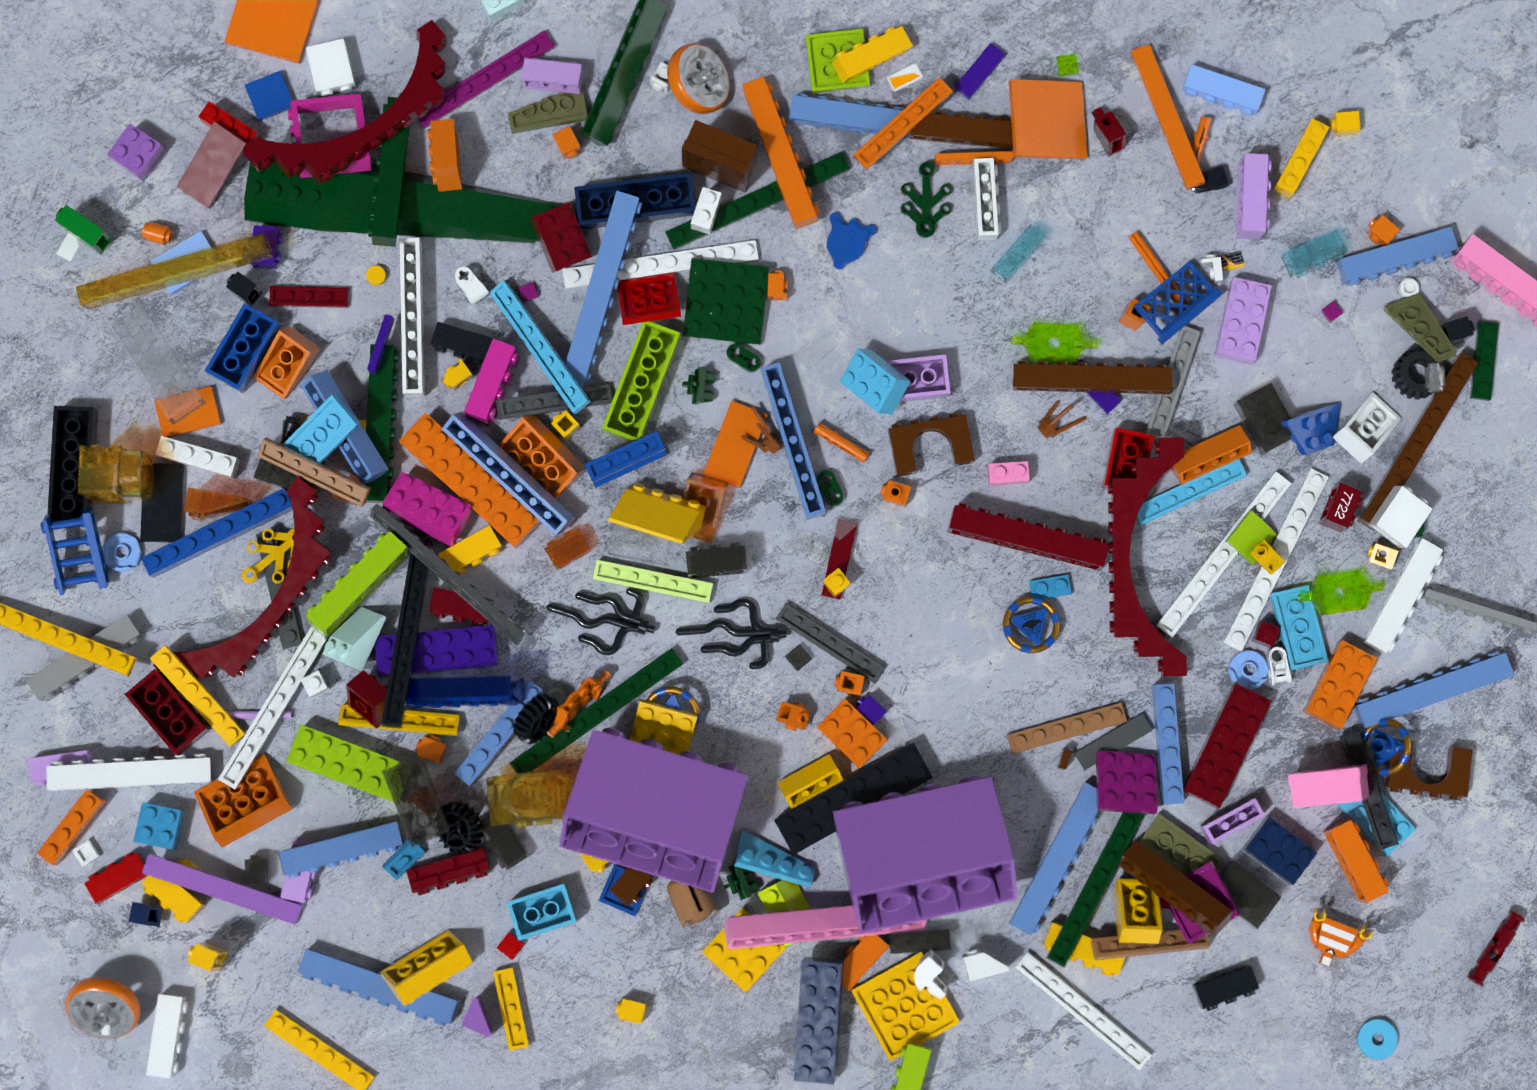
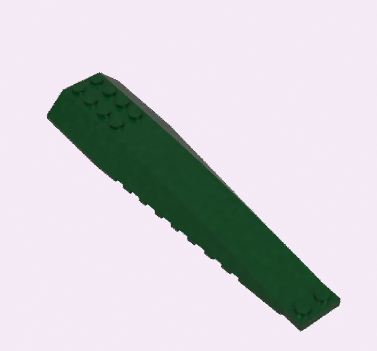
M273 162L272 166L268 169H263L260 172L250 163L244 195V220L321 232L366 234L369 231V225L373 226V220L370 219L371 208H375L376 203L372 201L373 190H377L378 186L375 185V173H379L380 167L371 164V171L335 174L330 181H324L319 185L313 177L300 178V174L288 178L276 162ZM405 171L397 236H424L535 244L539 242L530 218L561 205L542 203L537 200L462 184L461 190L439 192L437 184H433L432 177Z

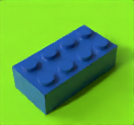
M244 303L204 371L213 378L243 393L282 326L278 321Z

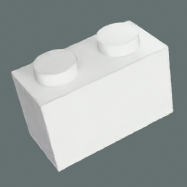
M705 187L702 188L691 221V229L710 235L722 200L721 192Z

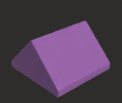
M481 996L473 998L461 1025L488 1037L494 1034V1030Z

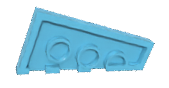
M741 830L734 866L805 887H811L815 867Z

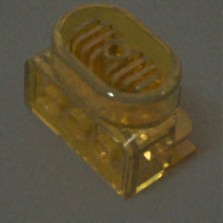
M80 445L78 493L94 503L129 504L133 503V501H147L150 499L153 492L154 468L152 458L144 450H127L121 445H111L110 448H105L102 445H90V448H87L84 445Z
M571 769L525 772L486 778L490 826L516 824V828L533 826V822H536V826L553 824V820H563L574 786Z

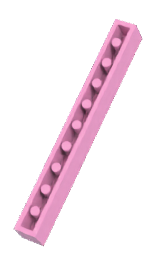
M851 904L845 907L831 906L824 909L811 908L803 911L791 910L782 913L771 912L769 914H751L741 917L735 915L726 918L724 932L728 949L920 931L924 930L927 920L859 934Z

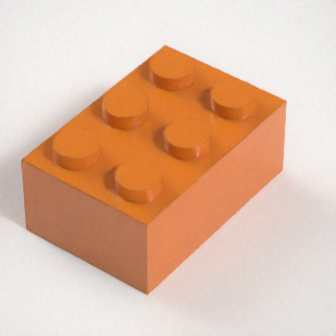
M454 119L430 121L431 129L427 131L430 141L428 147L431 157L430 172L432 173L433 184H437L439 192L461 190L460 151Z
M845 698L817 726V729L858 769L887 741Z

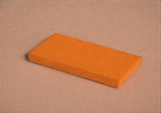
M731 401L703 472L704 475L738 488L741 487L756 446L743 440L741 436L744 435L758 442L762 431L757 427V423L763 426L752 408ZM758 411L766 421L768 414Z

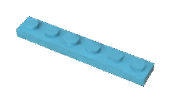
M1239 459L1143 502L1136 519L1139 525L1142 526L1242 479L1247 474Z

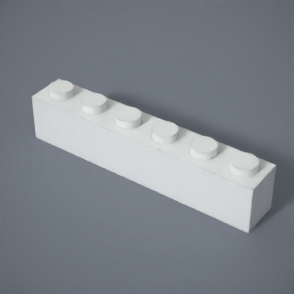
M1423 538L1418 540L1362 643L1381 654L1392 651L1396 644L1394 641L1396 635L1402 633L1405 628L1403 623L1406 617L1409 618L1415 609L1413 607L1416 600L1419 601L1424 593L1422 588L1425 582L1427 584L1430 582L1434 575L1432 573L1434 566L1440 564L1443 558L1441 555L1443 549Z

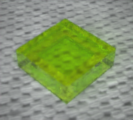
M1076 54L1056 57L1059 77L1078 75Z

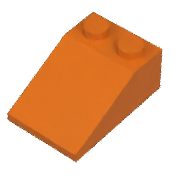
M291 326L278 331L253 378L285 400L312 365L321 348Z

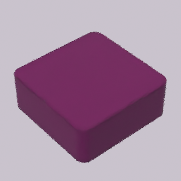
M533 282L519 287L524 302L539 297Z
M1335 301L1321 310L1330 323L1343 314Z

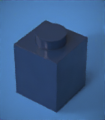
M132 902L129 922L159 927L163 907Z

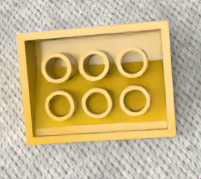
M634 483L626 488L609 516L608 521L683 544L701 529L706 506L701 505L696 500L688 501L682 499L679 495H668L660 489H649L643 484Z

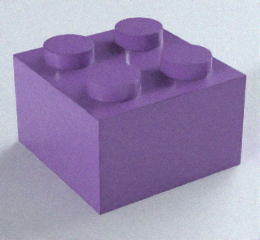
M129 123L107 155L115 163L144 181L166 150L159 142Z

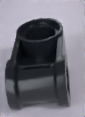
M1216 167L1202 172L1205 184L1191 188V190L1199 194L1230 186L1225 167Z

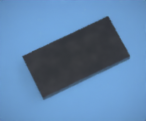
M143 463L140 542L172 543L181 539L183 464Z

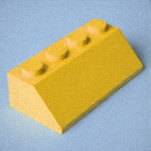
M446 930L382 970L380 974L395 997L405 1006L413 1003L416 998L424 993L430 992L440 983L449 980L454 974L465 970L473 962L464 944L449 930Z

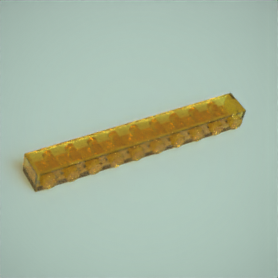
M259 234L76 286L80 306L89 310L273 257L269 239L265 235Z

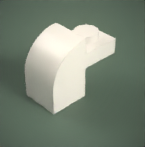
M931 949L919 960L914 979L920 991L927 986L930 994L937 996L941 1000L946 995L948 987L937 976L943 971L945 962Z

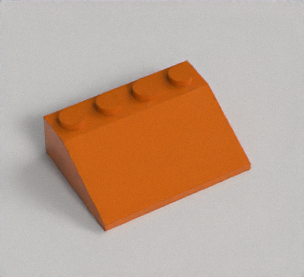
M535 415L522 417L498 445L556 500L586 470V467Z
M265 754L254 759L236 790L216 779L194 791L213 838L222 848L293 809Z

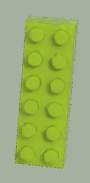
M650 321L642 322L602 426L604 433L628 442H634L643 437L681 339L680 332Z
M391 531L387 534L383 533L376 540L377 544L373 548L369 547L362 556L364 558L359 563L355 561L348 569L350 572L345 577L343 575L339 577L334 583L336 586L331 591L327 590L321 596L322 600L317 605L313 604L306 613L308 615L306 618L308 624L323 638L326 639L408 556L407 546Z
M301 724L286 760L288 763L396 804H401L415 768Z

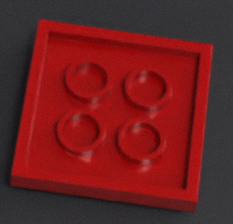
M674 272L619 280L617 290L623 325L681 317Z

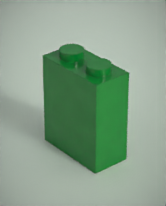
M65 205L64 208L61 207L57 211L55 221L64 230L100 255L103 253L112 240L104 230L68 205Z

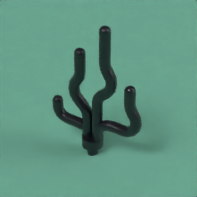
M631 587L626 589V593L636 598L632 615L624 612L620 603L611 596L594 597L581 592L575 594L577 600L590 604H610L621 619L601 616L593 621H587L573 610L554 604H548L546 607L550 612L574 619L579 626L586 629H593L602 624L620 627L613 645L609 648L604 647L598 640L583 634L578 636L580 642L593 646L602 655L609 656L615 654L621 646L623 637L628 632L645 635L646 632L654 634L656 626L649 624L650 620L639 617L644 598L639 590Z
M744 598L737 599L729 605L715 606L714 612L728 613L735 611L741 606H745L749 609L752 629H736L724 620H714L705 626L677 628L675 631L678 636L709 633L719 627L734 637H750L736 649L726 645L702 646L700 651L702 653L720 652L736 657L745 653L751 645L760 644L761 660L749 664V668L752 670L761 669L767 665L769 661L768 643L779 642V638H787L786 630H778V627L761 626L758 622L755 604L749 599Z

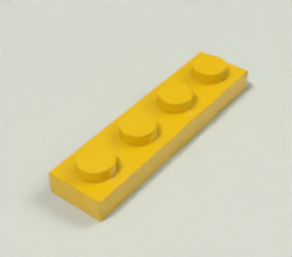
M514 968L494 971L493 974L509 1051L530 1047Z

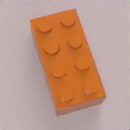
M1343 640L1338 641L1302 712L1336 730L1342 729L1378 658Z
M1344 820L1323 831L1360 903H1369L1389 892L1387 889L1389 884L1386 878L1379 874L1377 870L1379 865L1375 858H1371L1368 851H1370L1367 842L1360 838L1358 834L1360 829L1356 822Z

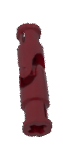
M1512 910L1508 912L1509 916L1504 924H1500L1492 941L1489 942L1478 958L1477 965L1471 975L1468 974L1467 976L1469 980L1483 987V981L1487 975L1492 973L1506 947L1509 946L1516 936L1515 932L1521 922H1525L1522 916ZM1490 952H1494L1495 954H1497L1492 959H1490L1489 957Z

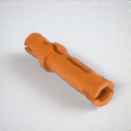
M1200 117L1197 132L1193 135L1192 150L1194 155H1196L1198 165L1205 142L1209 139L1208 132L1212 119L1207 117Z
M819 422L813 432L828 441V444L837 446L862 463H864L870 453L838 434L837 430L834 431Z

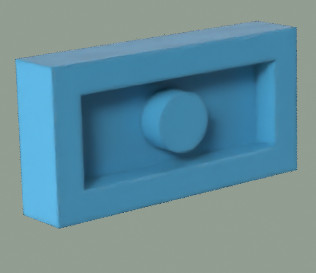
M1068 575L1029 581L1031 596L1048 599L1072 594Z
M409 838L382 867L398 880L425 851L412 838Z

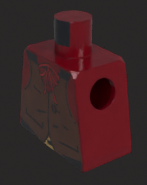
M1102 107L1095 109L1092 112L1095 119L1093 130L1109 157L1125 149L1127 134L1112 111L1105 113Z

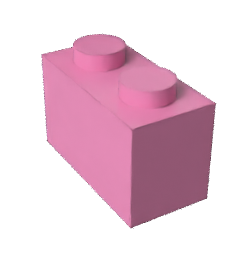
M1028 461L994 463L987 466L988 486L1028 484L1030 481Z

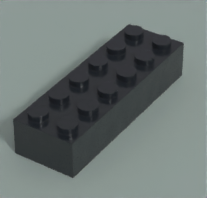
M54 406L47 515H50L51 522L80 518L85 508L93 507L98 410L94 407Z

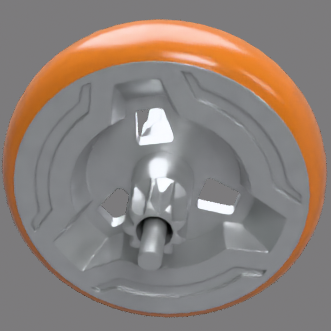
M698 43L683 45L672 54L668 63L667 77L670 89L677 101L684 108L696 114H709L721 108L727 100L730 84L728 72L720 57L709 47Z
M92 977L76 983L70 989L65 1001L66 1014L71 1023L83 1033L96 1038L113 1039L122 1037L135 1028L140 1018V1003L134 992L126 985L109 978ZM89 1001V1002H92V1003H95V1004L92 1006V1005H90V1004H88V1003H86V1002Z

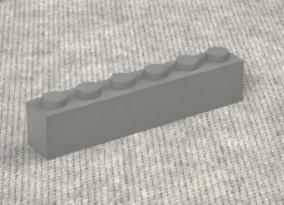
M125 615L90 639L124 652L122 649L125 647H132L139 643V638L143 634L132 617ZM67 653L28 678L26 682L38 700L48 702L56 697V692L61 689L63 691L67 690L73 685V681L78 678L79 680L84 679L90 674V670L95 667L98 669L102 666Z

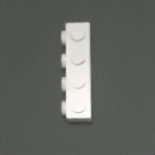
M994 158L974 159L972 165L977 241L997 240L998 234H1001V222H998L997 215L1000 214V203H996V195H999V185L995 184V176H998L997 165H994Z

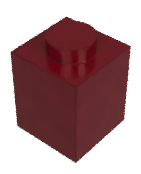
M1264 621L1259 622L1252 642L1268 648L1274 647L1280 627Z

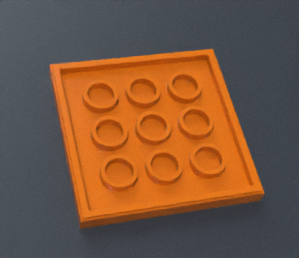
M237 0L224 42L225 44L300 64L319 0Z
M1015 79L1008 81L1014 158H1087L1082 82Z

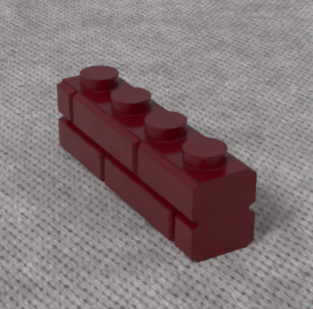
M485 847L465 854L455 855L408 869L406 872L412 893H418V896L430 893L429 889L437 887V890L448 888V883L456 881L457 885L468 882V877L474 875L476 879L488 876L487 872L491 871Z

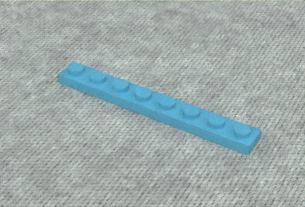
M505 280L501 281L489 293L572 413L577 414L591 401L509 283Z

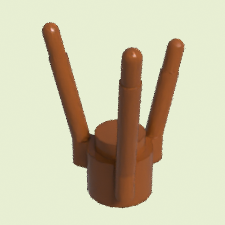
M1057 400L1044 418L1039 421L1037 428L1046 439L1049 436L1054 438L1057 434L1085 421L1086 417L1077 419L1055 430L1057 428L1055 423L1073 408V405L1070 404L1053 420L1051 418L1048 419L1060 403Z
M753 406V412L763 424L762 426L760 423H757V427L765 435L762 440L764 444L762 445L744 435L741 438L760 448L764 453L769 451L771 454H775L782 447L783 443Z

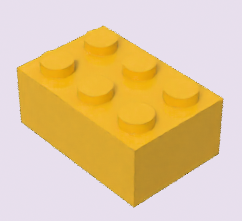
M1117 879L1113 896L1118 942L1159 944L1163 930L1159 897L1146 885H1142L1138 879Z

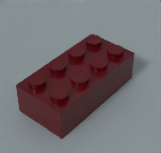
M157 669L152 670L124 694L175 755L183 754L210 731L163 673Z

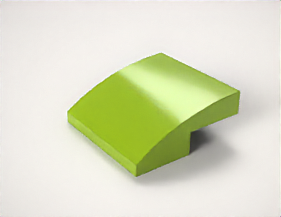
M1249 510L1225 541L1253 566L1257 561L1250 553L1254 550L1255 546L1263 540L1271 544L1277 534L1258 515Z

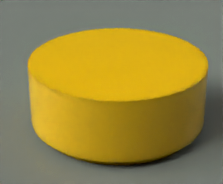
M371 266L366 272V278L371 285L380 286L386 280V272L380 266Z

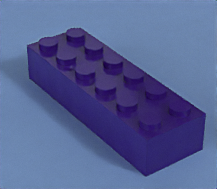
M490 625L418 632L411 675L498 667L496 627ZM396 634L378 636L376 639L377 674L380 678L389 677Z

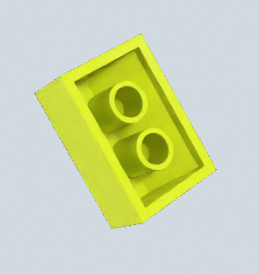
M782 880L758 892L768 914L771 912L782 913L791 910L803 911L810 909L799 885Z

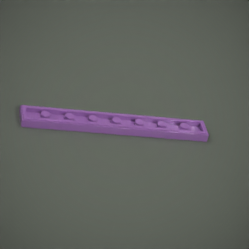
M150 853L142 871L143 874L292 924H296L302 908L301 904Z

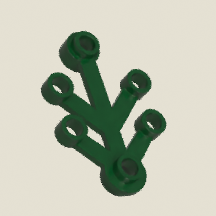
M923 162L919 167V175L922 177V199L912 190L913 188L910 184L905 183L901 186V194L908 196L922 210V218L912 210V205L907 202L901 205L900 211L916 224V232L923 238L932 236L935 232V224L943 216H948L951 212V206L944 203L940 206L939 211L930 218V210L944 197H948L951 194V187L944 184L930 199V177L933 176L935 170L934 165L930 162ZM928 168L930 173L924 174L923 169ZM909 187L910 192L905 193L903 188ZM948 188L949 192L947 194H944L942 192V189ZM908 206L910 210L908 212L903 211V207ZM947 207L949 211L944 213L941 209ZM924 225L929 227V230L926 232L922 230Z

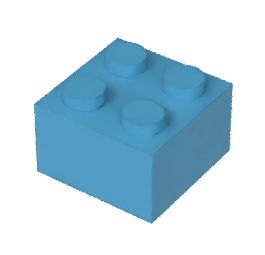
M142 802L133 842L177 850L186 811Z

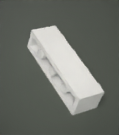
M161 436L155 454L165 460L231 479L236 478L241 462L237 457Z
M158 994L146 1075L173 1078L174 1074L178 1072L179 1062H176L177 1054H180L182 1049V1042H179L180 1034H183L185 1029V1022L182 1020L183 1014H186L188 1009V1002L185 996Z

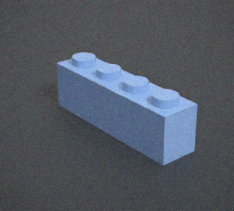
M1191 64L1182 91L1186 92L1185 94L1190 97L1199 96L1208 103L1214 104L1216 102L1222 104L1226 109H1237L1244 115L1252 116L1256 115L1259 110L1265 89Z

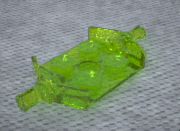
M1034 321L1025 336H1011V344L1022 345L1031 362H1068L1069 364H1074L1082 350H1085V348L1097 349L1098 341L1084 339L1077 323L1068 325L1036 323ZM1056 339L1059 343L1058 348H1050L1048 341Z
M1360 570L1318 575L1314 578L1310 592L1298 594V598H1300L1298 601L1299 603L1305 601L1312 602L1321 615L1364 610L1367 608L1371 593L1383 591L1384 587H1381L1383 583L1370 584ZM1336 588L1343 591L1341 599L1336 598L1334 595Z

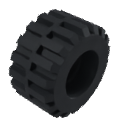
M1413 348L1398 358L1391 374H1394L1391 379L1392 382L1396 383L1395 389L1399 388L1401 390L1399 393L1402 396L1406 394V398L1411 399L1413 397L1414 400H1419L1420 398H1427L1441 387L1440 384L1444 381L1445 369H1442V366H1444L1443 361L1438 363L1423 348ZM1411 364H1420L1427 370L1428 379L1425 384H1418L1411 380L1408 373Z

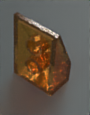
M691 472L687 478L682 499L688 501L696 500L701 505L706 506L702 527L691 538L713 543L730 482Z
M188 487L184 511L192 519L204 521V518L211 519L238 511L253 504V502L247 497Z

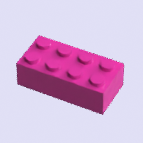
M493 338L464 409V413L468 418L486 425H490L491 421H495L498 411H496V400L504 399L505 393L503 391L505 385L509 386L512 379L511 370L513 367L516 368L520 357L515 346Z
M403 471L382 502L383 507L390 512L393 518L453 547L472 517V505Z

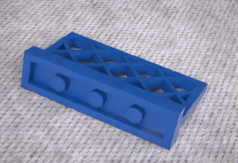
M1189 261L1137 303L1134 308L1159 336L1157 340L1163 345L1222 295V292L1218 288L1215 290ZM1188 268L1193 273V279L1184 278L1185 269ZM1171 281L1180 282L1179 291L1170 289ZM1184 283L1193 284V292L1183 291ZM1197 284L1203 285L1208 292L1205 294L1196 293ZM1157 292L1166 293V302L1157 301ZM1170 294L1179 295V304L1170 302ZM1183 295L1192 297V305L1183 304ZM1144 303L1153 304L1152 313L1146 312L1141 306ZM1156 305L1166 306L1165 315L1156 314ZM1170 307L1179 308V316H1170ZM1156 318L1165 319V327L1162 330L1156 324Z

